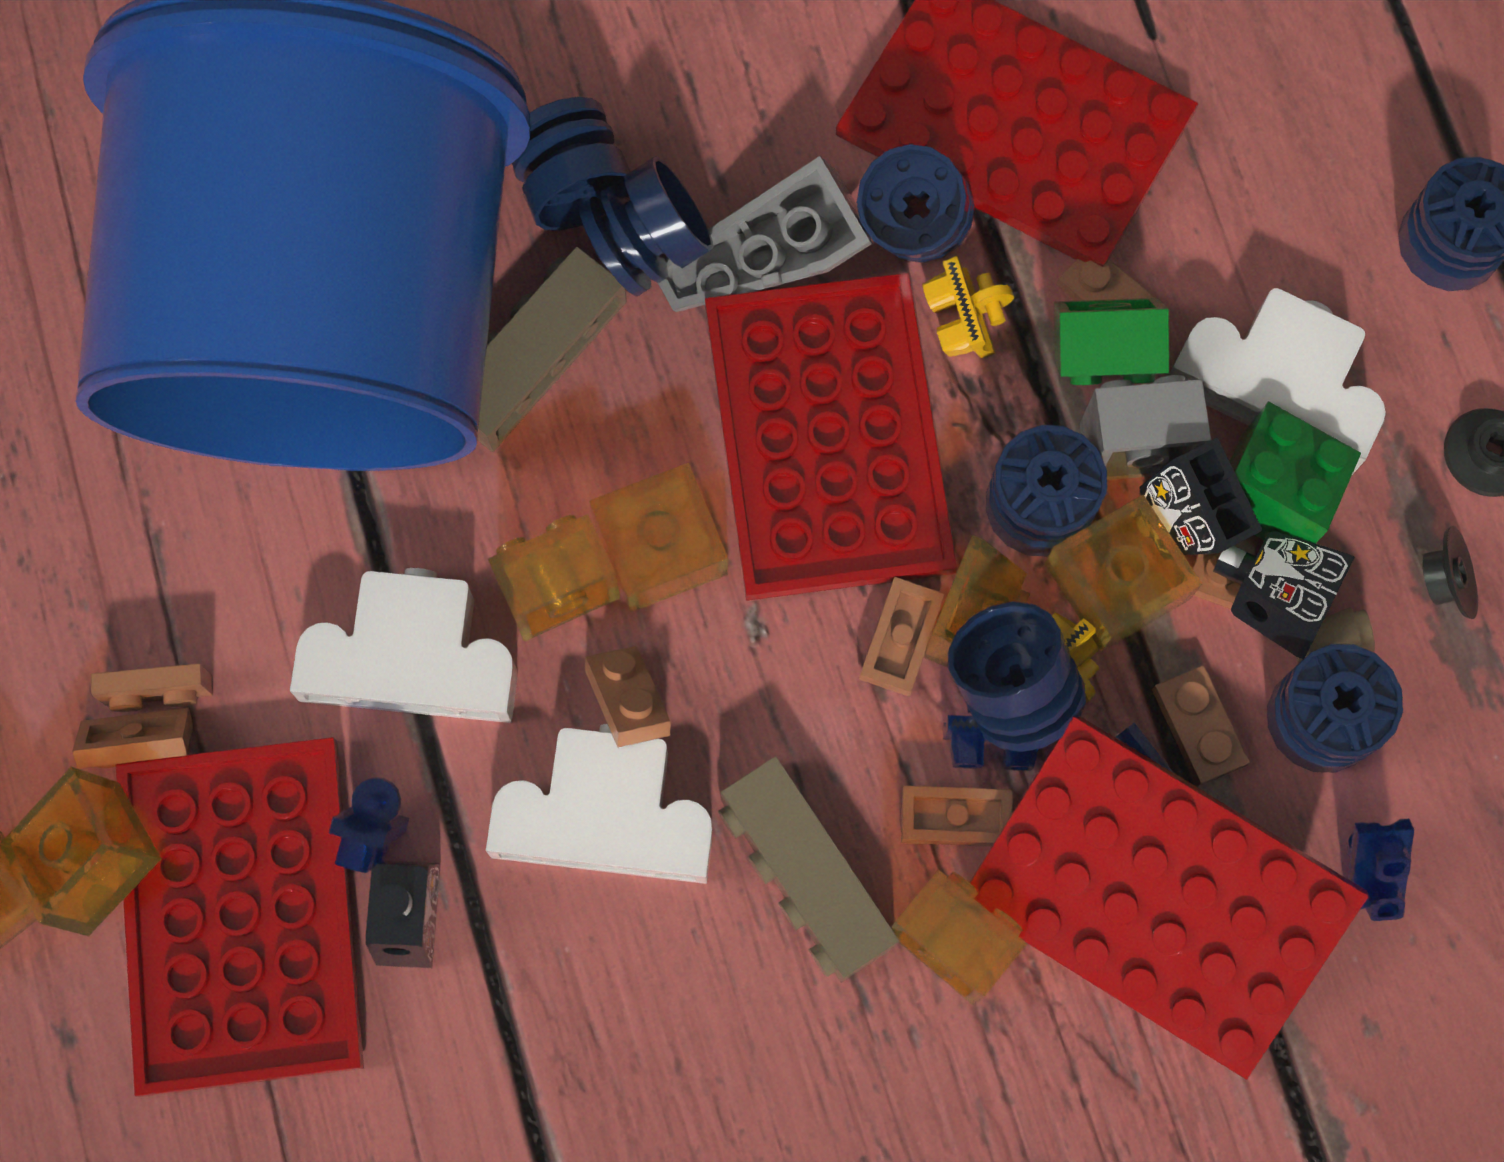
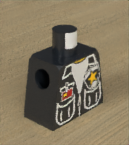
M1218 437L1172 459L1140 486V496L1146 506L1143 513V522L1150 532L1160 535L1166 550L1172 556L1220 553L1263 531Z
M1274 531L1268 533L1257 556L1235 546L1223 551L1213 572L1241 585L1231 607L1235 617L1303 660L1355 557L1348 553Z
M403 861L373 863L365 938L366 946L377 966L432 968L440 863ZM390 948H402V949H406V950H397V949H390Z

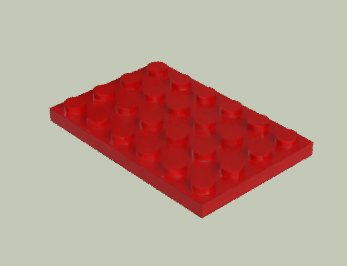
M915 0L836 125V136L877 157H880L889 149L908 144L931 147L948 157L971 187L975 208L1075 260L1080 259L1085 263L1092 261L1104 267L1193 117L1198 102L995 0Z
M909 273L705 298V310L746 601L893 582L894 577L911 580L955 574L957 564Z
M1074 716L1063 737L1056 742L988 851L959 901L1247 1080L1369 895L1368 891L1088 720L1081 716L1080 718Z
M334 737L116 764L134 1095L136 1097H145L364 1069L344 821L341 820V823L338 822L336 826L333 825V828L331 827L333 820L336 821L335 818L338 819V817L341 818V815L343 816L337 740Z

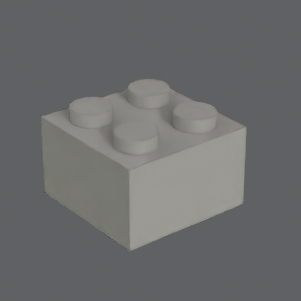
M1168 375L1154 380L1153 384L1132 385L1130 380H1113L1102 384L1100 388L1094 390L1080 421L1081 434L1099 450L1107 469V480L1153 476L1172 459L1211 440L1202 379L1185 381L1184 376Z

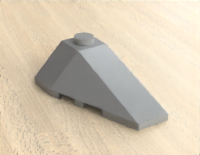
M819 156L711 227L709 232L714 248L684 268L675 265L666 257L668 277L658 284L672 310L680 312L705 305V298L755 292L829 272L873 243L861 224L857 205L838 172Z

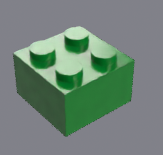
M1159 298L1055 301V365L1060 376L1070 377V384L1096 385L1102 383L1103 375H1121L1123 380H1130L1132 383H1151L1156 380V374L1169 373V309Z
M1269 401L1242 434L1229 462L1263 530L1255 534V536L1265 540L1269 532L1277 531L1316 544L1331 525L1361 452Z

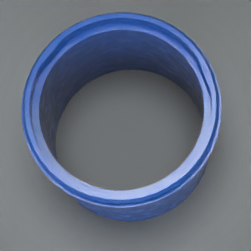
M134 0L117 9L96 34L94 43L86 55L83 75L85 91L92 103L103 113L78 391L76 395L78 409L99 425L133 439L191 454L266 466L349 471H388L436 466L469 455L475 450L478 440L477 432L480 419L504 171L506 166L521 156L527 148L530 139L531 118L527 107L526 94L512 66L497 51L466 31L419 11L381 0Z

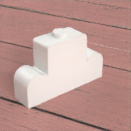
M1274 288L1269 292L1244 339L1240 338V333L1235 325L1226 319L1211 317L1198 322L1189 334L1169 375L1184 376L1185 381L1202 379L1206 405L1248 426L1268 401L1361 452L1353 474L1366 460L1386 414L1384 402L1372 389L1363 386H1351L1345 389L1342 386L1365 338V331L1361 327L1333 315L1332 311L1320 302L1304 301L1278 288Z
M407 568L404 574L367 571L361 578L353 635L348 636L338 625L328 622L317 623L307 628L300 636L296 647L290 692L299 702L512 723L517 687V668L508 649L499 641L488 638L478 639L469 644L474 598L465 581L436 578V572L423 568Z
M608 724L600 725L599 732L563 728L558 733L550 793L544 795L542 790L534 783L524 780L512 781L504 785L497 792L492 804L486 852L493 859L707 884L712 846V825L707 810L699 803L691 800H677L667 805L666 809H662L668 763L667 745L664 740L654 739L617 747Z

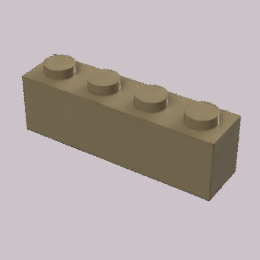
M578 247L567 258L561 256L550 265L544 276L545 282L533 295L528 293L516 303L510 314L511 320L499 333L493 331L488 334L477 435L478 441L491 452H494L627 303L625 288L616 280L612 273Z
M776 756L721 791V801L725 807L720 809L718 813L735 839L742 834L745 836L755 851L748 856L751 865L764 884L774 880L785 897L778 902L782 912L796 931L803 926L816 944L809 949V952L826 977L835 973L842 983L896 947L899 939Z

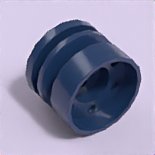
M572 97L556 100L530 112V139L527 148L512 163L516 179L524 183L522 187L524 198L537 226L545 230H565L582 226L579 205L593 196L601 200V191L610 185L620 190L627 198L629 197L624 176L631 171L622 151L613 145L615 142L614 132L611 126L607 124L606 114L599 102L593 98Z
M912 144L889 149L871 162L860 180L856 202L861 224L875 243L902 260L918 263L942 259L957 249L972 227L975 210L971 187L953 162L931 147ZM915 197L920 201L930 197L926 203L930 212L925 218L918 214L914 215L911 219L909 218L913 213V209L909 204Z
M657 156L624 176L630 200L620 190L610 185L601 191V200L593 196L579 205L582 223L600 260L616 280L636 297L651 288V280L660 283L668 277V267L663 253L675 265L684 268L714 248L711 234L697 205L676 174Z
M1482 157L1458 158L1441 166L1427 182L1416 201L1404 215L1398 234L1400 253L1410 271L1427 285L1446 291L1470 290L1486 282L1504 261L1503 164Z
M1040 425L1020 432L1005 445L986 491V514L995 534L1008 547L1027 556L1050 557L1071 549L1085 536L1107 493V469L1099 450L1084 435L1065 426ZM1041 477L1047 483L1056 481L1059 484L1057 490L1051 485L1042 488L1039 485Z
M1014 601L993 605L972 616L956 632L948 650V670L985 739L997 747L1006 750L1024 752L1041 749L1063 737L1074 716L1080 718L1086 704L1085 683L1078 672L1076 663L1070 655L1069 647L1061 629L1049 612L1035 604Z
M1331 644L1311 652L1274 687L1267 705L1268 729L1276 747L1293 764L1312 772L1336 773L1356 765L1368 755L1380 749L1396 733L1403 714L1402 689L1392 668L1376 653L1354 644ZM1344 697L1349 706L1338 711L1332 702Z

